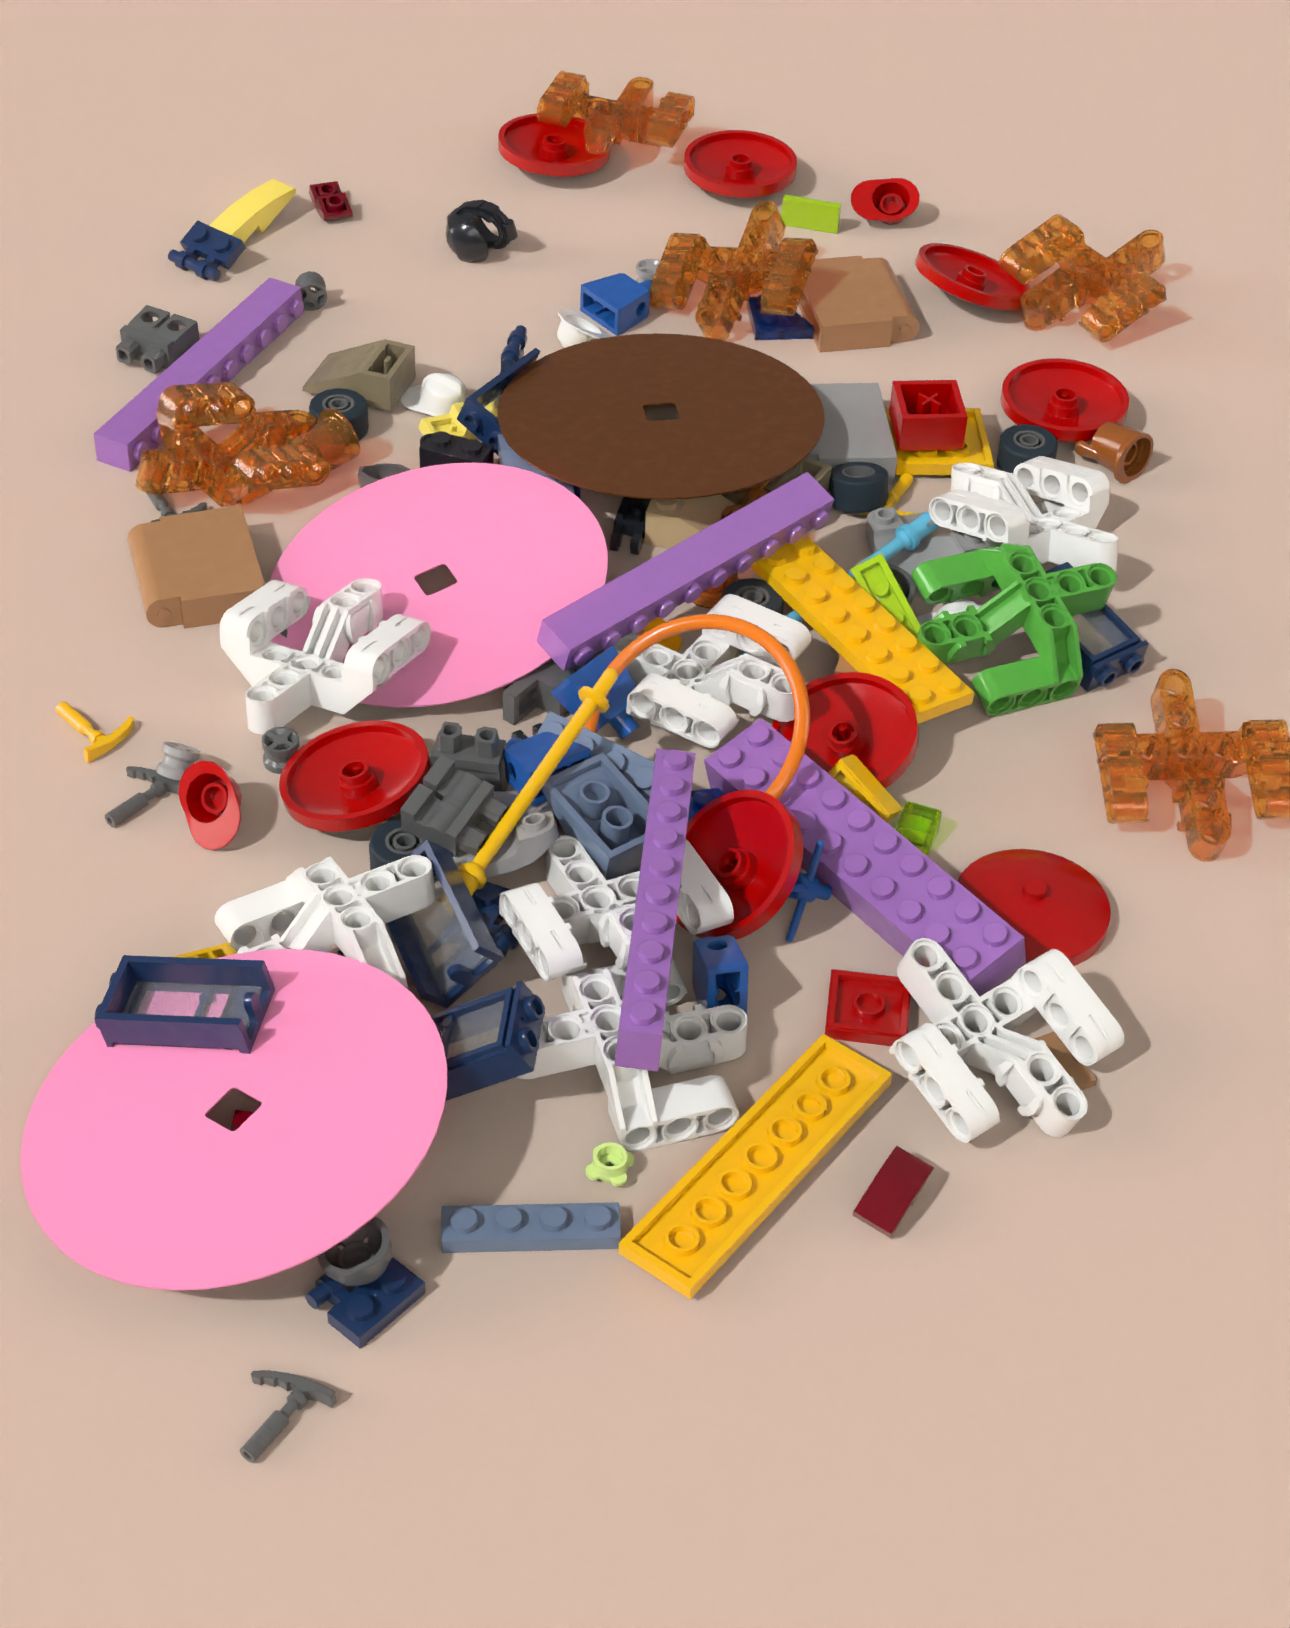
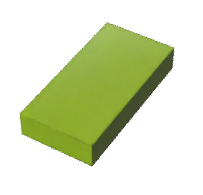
M785 194L782 203L781 225L837 234L842 203Z

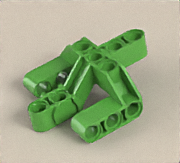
M1003 543L1000 547L979 548L975 551L929 560L918 565L913 570L911 576L926 604L952 603L961 598L975 595L984 597L989 592L1000 589L1002 591L977 610L974 605H969L966 611L949 614L948 611H942L934 620H929L921 625L916 638L945 665H951L955 662L981 656L986 657L995 650L996 645L1023 627L1039 657L985 669L973 678V689L986 713L990 716L1060 701L1071 696L1078 689L1083 678L1078 627L1072 616L1103 608L1117 581V575L1110 566L1103 563H1092L1046 574L1030 546Z

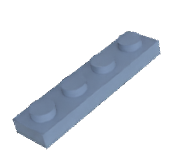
M549 711L537 734L552 732L560 735L570 720ZM583 728L574 742L590 748L591 757L603 752L649 802L655 762Z
M619 1202L441 1206L442 1253L619 1249V1242L621 1241Z

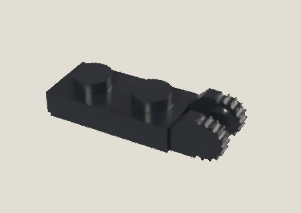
M623 497L614 520L610 550H619L623 534L633 537L630 541V553L639 555L643 539L645 538L646 510L651 499Z

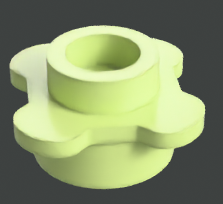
M603 1143L593 1149L592 1164L586 1166L585 1174L590 1180L600 1179L603 1182L611 1183L613 1186H622L627 1182L626 1172L628 1167L633 1166L634 1156L617 1143Z

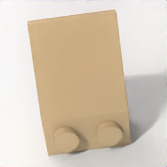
M722 495L690 499H651L646 510L644 544L669 549L736 512L741 507Z

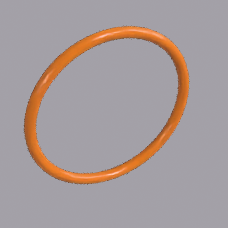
M719 614L685 616L670 620L643 633L626 646L608 665L606 669H615L619 677L637 656L652 645L673 635L700 629L730 631L745 636L762 646L778 662L789 682L793 695L795 722L790 749L782 768L765 793L779 800L798 771L805 753L810 727V706L805 682L798 665L787 649L770 633L755 624L732 616ZM595 711L584 728L597 733L600 713Z

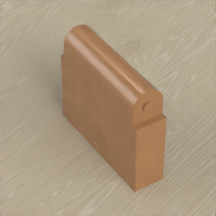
M862 256L792 261L790 288L819 353L890 347L891 343L906 342L913 339L919 332V321L886 259H863Z
M242 505L159 517L160 521L136 525L128 533L127 540L146 618L153 626L169 627L183 625L184 629L219 624L228 609L265 585Z

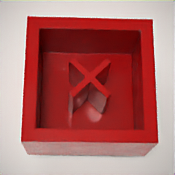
M957 380L892 382L889 416L899 451L963 450L968 416Z

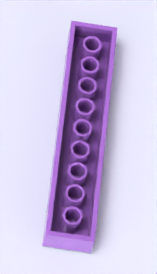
M760 718L704 760L710 788L720 797L738 790L765 792L782 768L791 742ZM804 754L792 782L779 799L780 802L792 811L800 825L803 838V859L801 864L803 870L808 871L818 840H823L824 847L815 874L819 882L831 886L834 897L902 956L905 955L911 944L917 939L928 938L936 941L979 997L1007 981L1019 968L1026 964L1025 941L1019 932Z

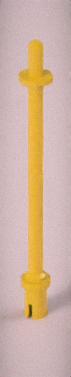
M606 669L593 688L583 686L578 691L579 698L582 701L578 710L472 862L461 863L458 866V870L471 896L476 889L483 888L487 882L485 869L594 712L605 713L609 709V701L605 696L618 678V673L615 669ZM446 894L440 897L439 903L442 906L449 903L446 910L455 914Z

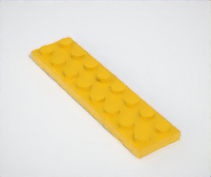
M809 537L799 539L794 544H785L770 558L765 559L763 557L754 562L750 567L855 670L882 677L899 687L911 701L918 724L973 703L974 691Z
M822 1034L619 1242L618 1253L688 1299H691L891 1085L893 1073L827 1035Z

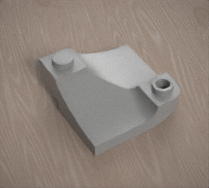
M882 507L871 511L867 516L866 537L872 554L895 538V531L902 524L911 523L922 513L898 515L894 507ZM938 526L936 531L931 532L920 540L919 546L914 550L907 551L902 549L886 562L887 564L902 568L912 576L913 570L923 562L975 551L979 548L987 549L988 546L983 542L982 538Z
M494 791V797L505 803L508 809L519 794L517 791ZM548 801L534 807L532 805L528 807L485 869L486 879L512 872L531 864L540 858L560 838L554 812ZM484 821L477 827L488 833L489 836L495 829ZM461 850L456 857H453V860L458 868L461 863L472 862L475 856Z

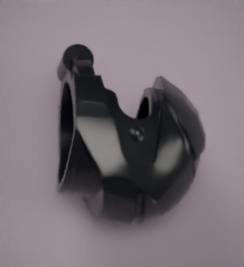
M486 200L464 202L447 216L445 234L447 243L458 259L464 262L484 261L488 257L489 248H505L512 240L518 237L514 220L509 219L500 211L499 206ZM482 219L488 223L492 222L497 228L499 236L493 234L486 227Z

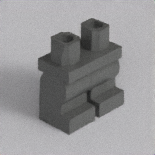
M146 305L128 325H124L120 329L121 342L116 346L117 360L127 365L134 359L141 361V366L145 371L156 373L160 368L166 370L200 340L198 323L195 320L173 314L170 317V312ZM153 317H157L158 320L153 322ZM179 325H182L185 328L179 330Z
M445 721L438 732L431 753V767L440 755L444 754L455 761L456 768L476 776L482 782L486 781L494 785V791L505 792L508 788L503 752L506 748V740L499 739L497 729L482 727L477 729L475 736L462 734V726L459 723Z
M441 754L423 778V785L419 783L401 807V828L425 841L428 839L452 851L454 857L461 850L476 856L489 837L488 833L477 827L484 821L495 828L507 812L508 806L494 797V785L486 781L482 782L476 776L461 771L455 767L454 760Z

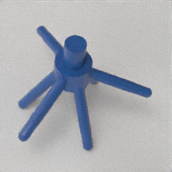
M823 840L817 841L807 874L799 872L795 886L788 897L797 899L798 903L786 936L787 942L794 940L806 902H812L816 898L827 901L831 897V886L821 884L815 876L824 847Z

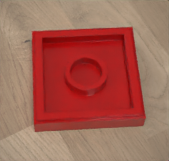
M831 969L825 1035L834 1040L892 1046L896 1040L908 1034L911 994L902 984L899 977Z

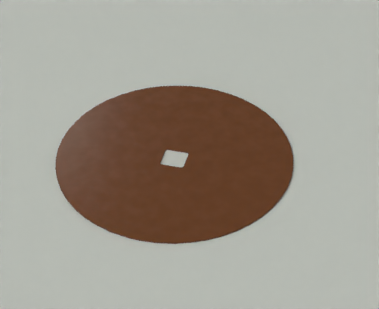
M683 334L620 335L582 342L560 349L533 362L518 373L503 391L497 410L498 424L504 439L514 452L531 466L553 478L580 488L604 494L640 499L666 500L709 497L739 491L767 482L787 472L806 458L817 445L824 428L822 402L811 384L797 371L772 356L749 347L719 339ZM674 404L679 419L649 421L646 419L643 406Z

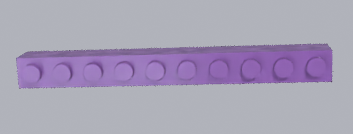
M268 278L94 433L97 461L129 472L144 461L149 454L160 444L164 443L174 431L180 428L186 420L198 411L211 397L216 395L224 385L233 379L247 364L251 363L261 351L267 348L273 340L303 314L304 302L302 301L301 287Z
M806 472L542 619L536 642L563 671L574 665L581 666L588 662L595 653L602 649L607 650L612 645L615 646L621 638L628 634L641 632L649 622L656 618L663 619L682 603H691L703 591L710 587H719L728 577L736 572L743 573L757 560L763 557L765 559L770 558L785 544L796 543L804 533L813 528L815 530L820 529L830 519L829 512L835 499Z
M656 749L615 1058V1066L651 1071H658L696 755V753L676 749Z

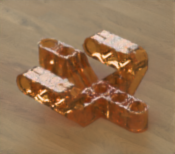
M560 71L539 100L537 121L566 127L573 117L586 120L584 125L585 149L589 153L597 155L608 153L614 144L620 145L621 140L673 148L688 126V122L694 116L695 98L691 95L669 91L665 98L662 97L660 99L659 107L653 108V81L645 77H636L629 81L617 100L589 95V82H587L585 75Z
M770 200L761 201L752 209L738 248L709 246L706 238L700 234L672 233L649 289L650 306L654 309L683 310L694 283L698 279L707 285L701 301L698 303L695 320L704 337L725 341L731 333L734 322L741 321L740 310L743 302L749 300L750 294L763 291L761 296L762 311H760L762 315L793 316L797 310L809 274L812 271L811 266L814 263L815 256L819 252L814 240L810 238L785 237L782 240L786 225L776 203Z
M1056 214L1006 249L999 260L1000 269L1021 284L1031 282L1056 263L1060 266L1052 274L1025 292L1020 299L1024 326L1029 330H1042L1055 320L1062 322L1065 320V315L1075 307L1081 308L1085 304H1090L1092 306L1084 312L1081 322L1078 323L1100 341L1107 342L1139 318L1148 314L1149 309L1167 300L1165 285L1150 276L1165 262L1163 234L1157 230L1141 232L1106 258L1085 244L1084 232L1079 226L1063 215Z
M232 382L174 385L163 391L156 412L164 448L142 452L135 485L141 491L150 494L203 490L221 507L239 503L247 505L272 492V490L320 485L329 476L331 466L325 458L310 447L316 418L312 414L302 410L255 412L256 408L253 398ZM241 423L220 444H217L199 429V426Z
M1168 669L1160 675L1151 694L1150 703L1156 733L1137 734L1134 723H1098L1095 728L1093 739L1095 740L1098 756L1097 764L1106 816L1110 824L1148 823L1150 819H1147L1148 797L1146 789L1149 785L1148 780H1164L1172 789V802L1179 805L1181 821H1178L1176 824L1177 830L1185 832L1190 853L1200 861H1214L1219 857L1230 838L1232 828L1231 813H1228L1224 792V778H1236L1246 773L1248 774L1256 817L1259 820L1290 819V737L1285 720H1248L1243 722L1239 731L1200 732L1192 684L1188 675L1181 670ZM1178 754H1182V755H1184L1186 758H1182V757H1180ZM1141 755H1146V756H1148L1150 759H1146V758L1142 757ZM1199 802L1207 804L1208 807L1201 805ZM1204 835L1212 837L1215 841L1207 839Z

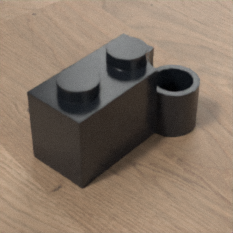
M443 431L426 434L420 439V468L450 463L494 464V445L483 443L476 439L451 435Z

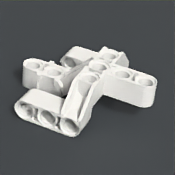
M1038 456L1017 465L1013 474L974 463H957L952 466L951 491L933 498L929 503V515L935 524L982 538L988 548L1000 547L1003 543L1027 545L1032 548L1040 564L1052 562L1061 565L1069 562L1074 568L1092 563H1103L1110 566L1115 572L1117 569L1119 537L1115 534L1096 529L1109 504L1110 493L1108 478L1099 470L1045 456ZM1030 495L1064 504V506L1042 514Z
M362 578L351 582L322 602L320 606H317L312 619L313 625L303 650L292 649L272 643L270 640L307 613L311 596L307 595L304 587L274 579L224 613L220 622L221 648L252 686L245 694L248 729L253 733L264 734L272 728L283 727L311 705L344 715L427 648L431 638L430 624L426 621L401 614H395L387 621L382 620V585L376 579ZM350 643L354 644L347 653Z
M725 595L707 613L732 616L759 626L775 637L791 654L794 661L811 643V634L802 623L737 595ZM702 629V635L683 654L656 643L642 652L626 667L636 684V687L628 694L626 713L647 722L650 720V724L671 733L673 732L704 747L715 748L738 724L739 719H737L731 707L728 706L731 703L750 710L749 715L754 717L762 714L780 722H789L795 719L793 695L783 670L777 667L779 666L778 662L762 646L737 633L717 629ZM630 633L621 638L614 646L618 654L638 638L639 635ZM738 649L747 652L734 658Z
M560 835V838L546 850L545 876L557 896L547 897L541 886L536 882L502 892L499 900V913L504 917L509 927L512 928V934L516 937L544 981L584 970L587 962L583 963L579 945L587 942H601L604 948L610 946L617 957L615 965L618 970L627 968L640 871L606 881L582 844L572 836ZM686 839L677 915L691 934L696 935L731 924L734 919V911L728 894Z
M411 855L348 878L333 858L329 856L306 869L303 867L297 868L285 881L227 902L218 909L215 915V924L230 946L238 950L237 954L272 949H303L328 952L332 945L336 943L346 957L356 959L360 963H366L383 971L407 988L405 973L385 923L424 909L435 901L436 893L432 863L427 857Z
M928 938L917 939L911 944L898 964L897 975L900 981L933 1024L925 1023L899 1038L888 1051L891 1055H895L902 1068L908 1072L910 1081H913L956 1139L967 1143L1001 1122L996 1104L983 1088L985 1085L984 1081L981 1078L977 1079L966 1064L995 1075V1081L1001 1088L1005 1085L1020 1104L1017 1108L1018 1112L1022 1116H1031L1040 1129L1052 1137L1067 1135L1086 1114L1088 1104L1085 1095L1076 1085L1073 1077L1069 1076L1046 1046V1042L1011 1031L1021 1025L1035 1012L1039 1011L1075 1059L1085 1066H1091L1123 1046L1125 1040L1121 1026L1062 952L1057 949L1049 950L1019 968L1011 979L980 997L936 941ZM967 1026L971 1027L974 1030V1032L969 1030Z
M673 958L666 1007L676 1004L684 997L685 993L687 994V989ZM616 965L603 968L597 967L592 968V972L568 974L561 977L562 991L570 1012L543 1018L534 1071L517 1078L534 1079L596 1065L608 1096V1112L621 1146L629 1152L647 1150L722 1132L732 1127L738 1121L739 1111L726 1080L722 1076L708 1075L651 1089L647 1070L615 1066L618 1029L627 968L618 970ZM697 1004L693 1005L692 1011L669 1015V1012L666 1011L659 1067L669 1071L671 1074H676L713 1064L717 1065L741 1057L745 1053L747 1044V1014L743 1009L734 1005H722L706 1009L703 1005Z

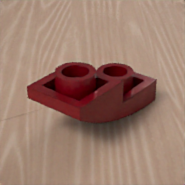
M338 181L309 185V194L319 216L324 221L353 217L346 193L341 192Z
M896 1145L853 1211V1216L891 1238L909 1207L913 1205L934 1167Z

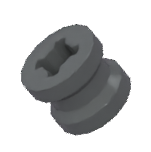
M311 271L298 276L295 285L301 287L304 309L314 311L323 307L327 302L324 278L320 274Z
M276 727L264 733L262 736L263 764L267 770L276 774L282 773L286 763L298 751L300 741L296 731L287 727Z

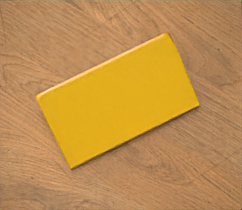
M855 755L841 758L828 772L830 776L887 823L901 812L902 807Z

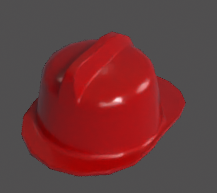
M904 178L874 179L863 181L856 185L851 193L850 202L853 210L867 220L880 221L885 224H897L917 209L920 194L917 187L911 181Z
M202 760L193 763L184 771L179 782L178 795L195 842L204 849L218 850L227 846L239 830L241 821V790L236 781L226 773L224 768L215 762Z

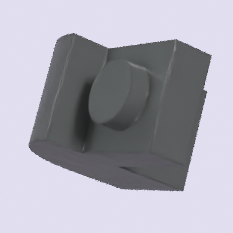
M550 659L531 673L509 684L502 695L503 720L515 725L537 707L547 713L551 711L562 717L565 716L569 711L550 692L577 670L571 667L563 671L554 660Z

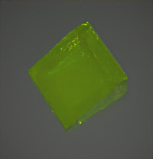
M907 801L903 807L896 831L920 851L928 855L939 832L942 812L935 808Z

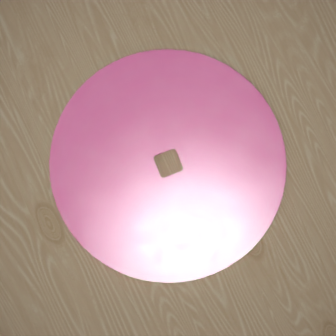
M450 463L395 474L368 484L330 505L311 520L287 546L275 566L270 581L275 579L304 587L307 595L311 596L310 605L307 613L287 628V638L278 634L271 640L275 644L302 651L312 628V619L317 606H320L322 602L357 579H376L382 585V620L387 621L393 615L401 614L426 621L431 626V638L427 648L421 654L393 674L392 678L360 703L394 708L425 707L457 702L489 693L522 678L551 659L536 642L542 619L606 584L608 551L605 537L597 519L579 497L555 481L531 471L489 463ZM440 565H446L457 580V583L427 596L416 582L415 577ZM350 643L347 653L354 644Z
M303 949L257 950L216 958L263 960L274 984L275 992L250 1054L240 1053L239 1049L225 1048L213 1049L115 1043L114 1047H107L100 1030L94 1022L69 1046L54 1065L34 1100L25 1125L21 1147V1177L26 1199L41 1229L59 1250L76 1263L101 1276L124 1284L149 1289L175 1291L207 1290L265 1278L293 1268L342 1242L372 1220L395 1198L411 1179L425 1158L436 1136L444 1112L448 1088L444 1046L434 1021L426 1008L411 991L383 971L366 963H360L356 959L338 954ZM147 992L138 1014L195 1016L200 1005L199 998L203 994ZM212 995L213 1004L206 1008L203 1017L221 1018L230 995ZM232 1089H238L262 1103L235 1131H230L206 1117V1114Z

